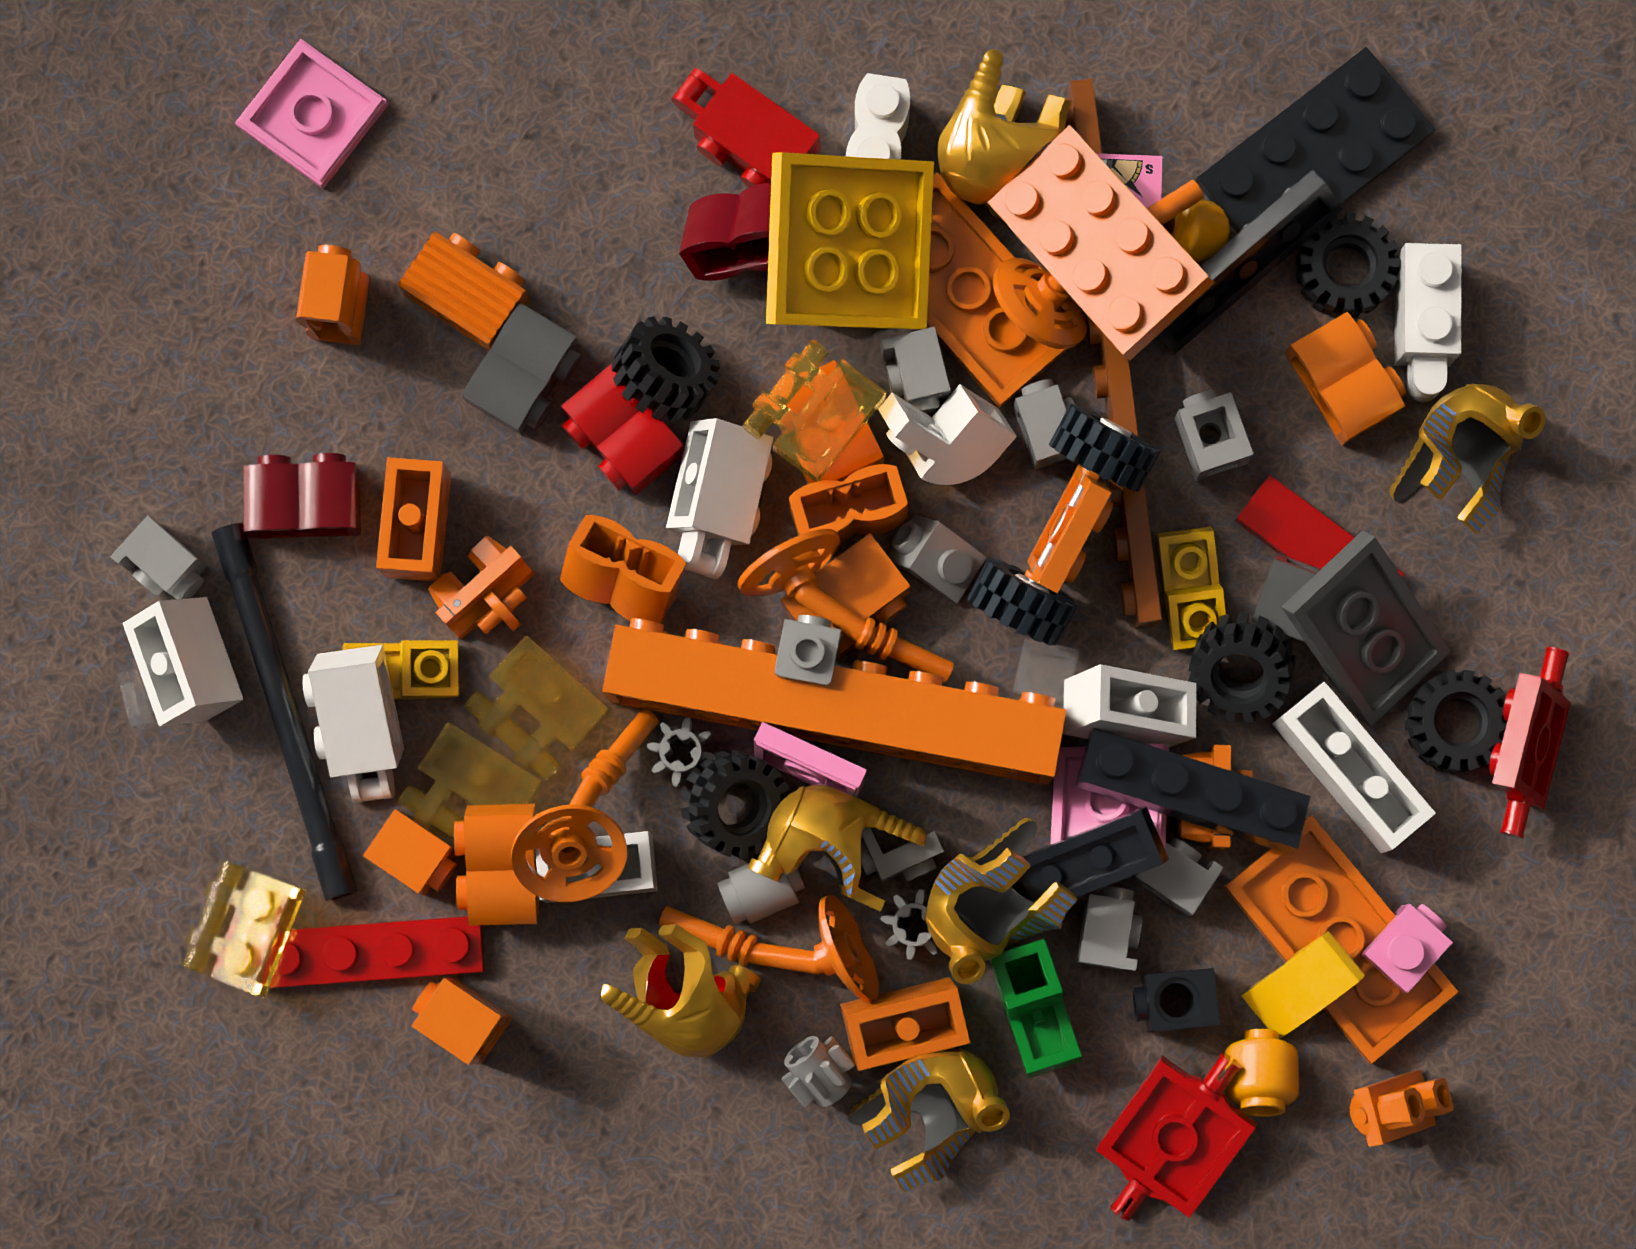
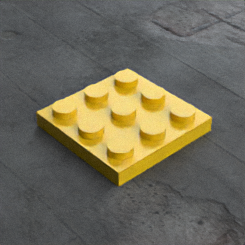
M784 152L772 153L766 324L926 329L934 161Z

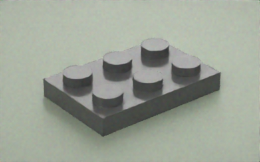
M1363 530L1281 606L1357 718L1371 727L1451 652L1376 537Z

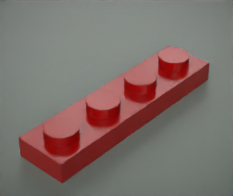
M468 916L255 932L258 989L485 972L482 925L469 926Z

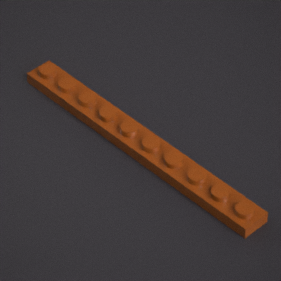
M1093 79L1070 81L1067 100L1072 103L1066 116L1065 129L1070 125L1096 154H1102ZM1086 314L1089 345L1099 344L1101 365L1093 366L1092 368L1096 399H1106L1108 420L1138 436L1129 360ZM1106 480V485L1112 492L1108 501L1113 503V507L1119 506L1122 528L1113 529L1115 557L1117 562L1126 561L1129 582L1120 583L1123 616H1133L1135 629L1157 627L1162 618L1145 485L1143 484L1139 492H1134L1126 487L1115 484L1111 480Z

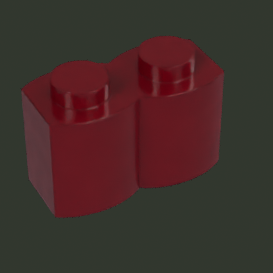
M771 183L749 187L739 195L730 193L708 195L694 201L690 205L679 255L695 279L716 281L736 276L744 269L754 271L768 270Z
M339 453L316 454L313 456V462L303 464H291V457L285 455H264L257 458V464L243 466L244 532L250 539L361 535L360 470L355 462H346V455Z

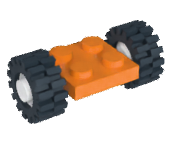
M1074 404L1069 405L1049 446L1058 453L1067 456L1066 458L1078 463V466L1027 560L1031 570L1027 569L1024 572L1019 567L1010 566L1005 561L988 558L968 596V601L973 603L972 605L977 609L984 611V614L990 618L999 620L1000 624L1015 629L1019 634L1028 635L1033 640L1040 643L1044 642L1050 646L1058 644L1078 606L1060 588L1064 581L1072 583L1079 574L1086 558V552L1081 550L1091 530L1096 533L1102 530L1113 508V503L1108 501L1112 492L1102 478L1108 481L1111 480L1115 484L1126 487L1131 491L1139 492L1161 452L1158 448L1149 444L1143 438L1135 436L1134 433L1122 426Z

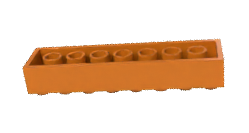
M631 618L629 627L615 624L602 689L610 703L758 731L762 722L803 740L1046 786L1049 785L1055 776L1067 709L1054 707L1055 698L1022 692L1019 700L998 696V687L978 682H966L964 690L942 686L943 677L919 671H910L908 679L887 676V666L859 660L854 661L852 669L834 666L830 685L822 686L777 677L775 674L776 646L769 643L743 639L741 648L723 645L719 641L720 635L697 629H687L685 637H680L663 631L664 625L661 623Z

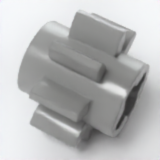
M688 717L682 722V729L673 731L666 723L662 722L660 727L665 737L661 743H647V749L653 753L660 754L662 760L653 766L652 772L654 775H659L667 769L673 773L672 785L674 788H679L682 783V776L689 775L691 771L700 775L701 772L698 769L701 766L698 763L704 758L716 761L715 755L704 752L702 747L711 739L712 734L708 730L696 737L691 732L692 723ZM678 739L684 745L692 742L696 744V747L690 752L694 761L687 766H684L679 760L671 764L667 760L673 755V749L670 745Z
M919 889L917 892L915 903L908 904L906 899L900 894L895 895L894 901L899 910L895 916L886 915L881 916L880 919L885 924L893 926L894 935L888 938L886 945L893 946L899 942L908 945L906 956L909 960L915 958L918 946L925 945L927 950L933 955L939 953V948L929 932L919 933L917 941L911 939V930L903 927L902 921L904 917L914 916L916 908L922 910L921 916L925 920L927 894L926 890Z
M811 1036L797 1043L787 1054L784 1065L790 1072L782 1077V1081L803 1107L809 1105L813 1099L820 1107H827L840 1100L851 1087L852 1078L846 1071L855 1066V1063L834 1037L831 1036L822 1043L818 1037Z

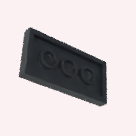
M1365 47L1199 175L1195 182L1210 201L1224 209L1229 224L1238 234L1247 222L1256 219L1276 202L1290 185L1299 182L1311 170H1314L1327 184L1339 204H1344L1433 135L1436 129L1370 50Z

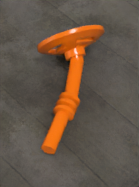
M1190 180L1149 206L1147 210L1163 225L1204 199V195L1199 185L1194 180ZM1011 258L1004 261L996 269L993 276L995 296L1005 314L1022 332L1035 341L1056 349L1073 348L1084 339L1088 327L1085 312L1043 265L1024 258ZM1020 268H1028L1022 274L1015 271ZM1015 289L1024 290L1025 302L1036 317L1023 305ZM1061 306L1065 312L1059 313L1056 310ZM1070 320L1075 325L1072 329H1058L1054 327V324L1064 325Z
M833 529L810 531L776 546L753 562L740 576L738 588L743 595L749 597L766 596L786 591L788 597H796L798 602L819 617L832 621V626L836 629H841L843 634L854 640L855 648L859 650L866 646V653L870 655L878 652L877 657L881 660L890 657L920 672L939 675L943 677L944 683L951 675L954 666L953 662L898 637V630L894 628L886 631L887 626L883 623L875 626V620L870 617L864 621L816 587L818 579L815 573L831 559L840 545V537ZM775 571L768 584L759 585L769 573Z
M642 709L608 750H600L596 758L581 773L583 781L569 805L553 807L538 813L528 820L517 833L511 850L512 867L519 882L532 894L555 902L582 901L602 893L621 875L627 860V844L624 833L612 817L593 807L600 795H607L612 786L626 772L625 763L658 725L659 720L653 712ZM556 819L546 824L540 831H537V829L546 822ZM593 821L601 825L608 833L612 847L597 845L596 836L588 825ZM540 849L542 860L550 867L545 877L539 875L529 865L526 851ZM596 864L602 867L587 878L566 882V877L584 874Z
M827 895L821 898L819 902L818 919L822 942L814 946V951L759 943L758 936L751 934L747 938L746 931L740 929L735 933V927L727 925L723 929L669 906H666L659 920L660 927L677 924L690 934L705 941L707 946L716 949V956L723 958L727 954V960L733 963L739 959L740 966L747 967L751 963L817 975L824 972L827 976H831L836 973L846 987L862 1001L871 1002L877 999L879 995L876 967L863 944L858 924L847 907L834 895ZM826 915L830 917L829 926L827 923ZM854 981H856L858 984H860V987H859V988L856 986V984L854 983Z

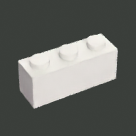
M1325 682L1317 686L1272 723L1380 853L1393 850L1436 814Z

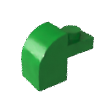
M1045 939L1004 951L1000 956L990 959L999 997L1010 1030H1012L1027 1078L1081 1062L1082 1055L1063 1003V991Z

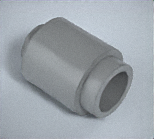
M749 863L729 871L730 878L718 882L722 898L734 924L746 919L751 924L798 904L799 899L796 892L805 888L798 868L789 875L782 873L779 882H776L748 869Z

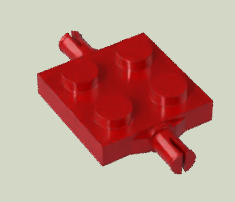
M1546 647L1540 677L1520 673L1516 688H1511L1508 691L1503 709L1504 719L1507 721L1502 743L1498 742L1494 746L1490 758V774L1494 776L1492 784L1507 794L1506 800H1508L1500 833L1514 838L1524 839L1531 807L1545 809L1571 702L1563 694L1564 685H1562L1570 653L1555 647Z
M1223 1052L1220 1054L1219 1059L1204 1079L1188 1074L1162 1055L1097 1145L1096 1151L1118 1166L1129 1181L1115 1202L1110 1205L1112 1211L1118 1215L1128 1200L1132 1198L1122 1212V1219L1130 1221L1147 1196L1168 1202L1190 1218L1255 1130L1257 1122L1231 1105L1223 1093L1237 1072L1242 1068L1233 1059L1223 1075L1219 1076L1230 1062L1231 1056Z

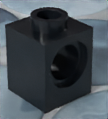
M1214 968L1141 975L1142 987L1133 988L1135 1018L1137 1022L1146 1021L1147 1032L1220 1025ZM1170 984L1181 986L1189 997V1005L1186 1012L1176 1018L1167 1015L1160 1006L1161 992Z

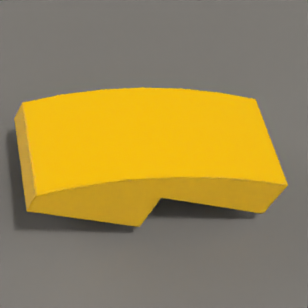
M1211 526L1156 534L1160 572L1173 650L1194 648L1199 635L1204 634L1205 627L1212 621L1218 626L1220 617L1226 615L1224 591L1219 583L1214 530Z
M402 640L400 643H344L342 646V650L376 645L384 646L394 700L459 696L458 640Z
M1327 931L1295 953L1285 964L1254 984L1241 997L1268 1029L1279 1033L1280 1039L1356 985L1365 975L1350 958L1347 951Z

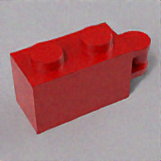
M694 68L671 98L672 102L681 111L695 120L693 122L695 139L699 141L696 145L699 152L718 166H723L727 161L743 172L740 179L748 188L758 184L771 183L772 153L818 154L821 150L820 135L732 72L721 85L703 71ZM704 92L712 96V99L705 108L696 103Z

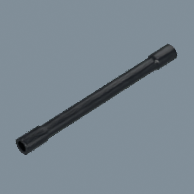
M234 523L220 527L211 534L224 576L229 582L310 840L312 847L311 856L325 901L328 902L358 892L344 845L338 838L259 585L257 566L247 534L244 532V524Z

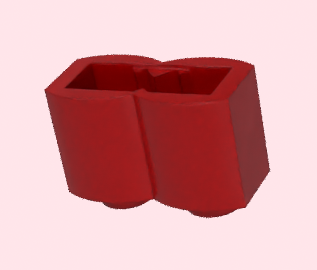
M610 364L561 406L565 415L569 418L562 424V427L582 450L591 444L603 457L604 460L597 467L617 491H620L627 485L637 495L683 456L684 446L663 420L660 421L652 418V409L647 407L644 413L635 408L639 403L637 399L632 398L627 401L623 397L622 392L626 386H616L613 378L617 372L612 371V364Z

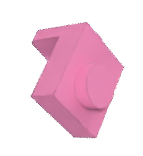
M1411 904L1401 905L1394 913L1395 917L1361 954L1403 993H1408L1453 943L1442 933L1447 927L1444 921L1423 904H1420L1417 909Z

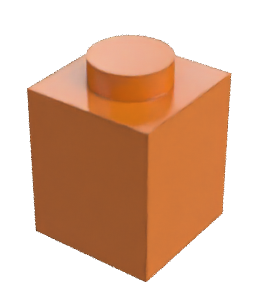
M394 809L363 854L372 863L416 893L424 896L427 895L431 888L439 892L457 867V863L451 860L455 854L453 846L397 809Z

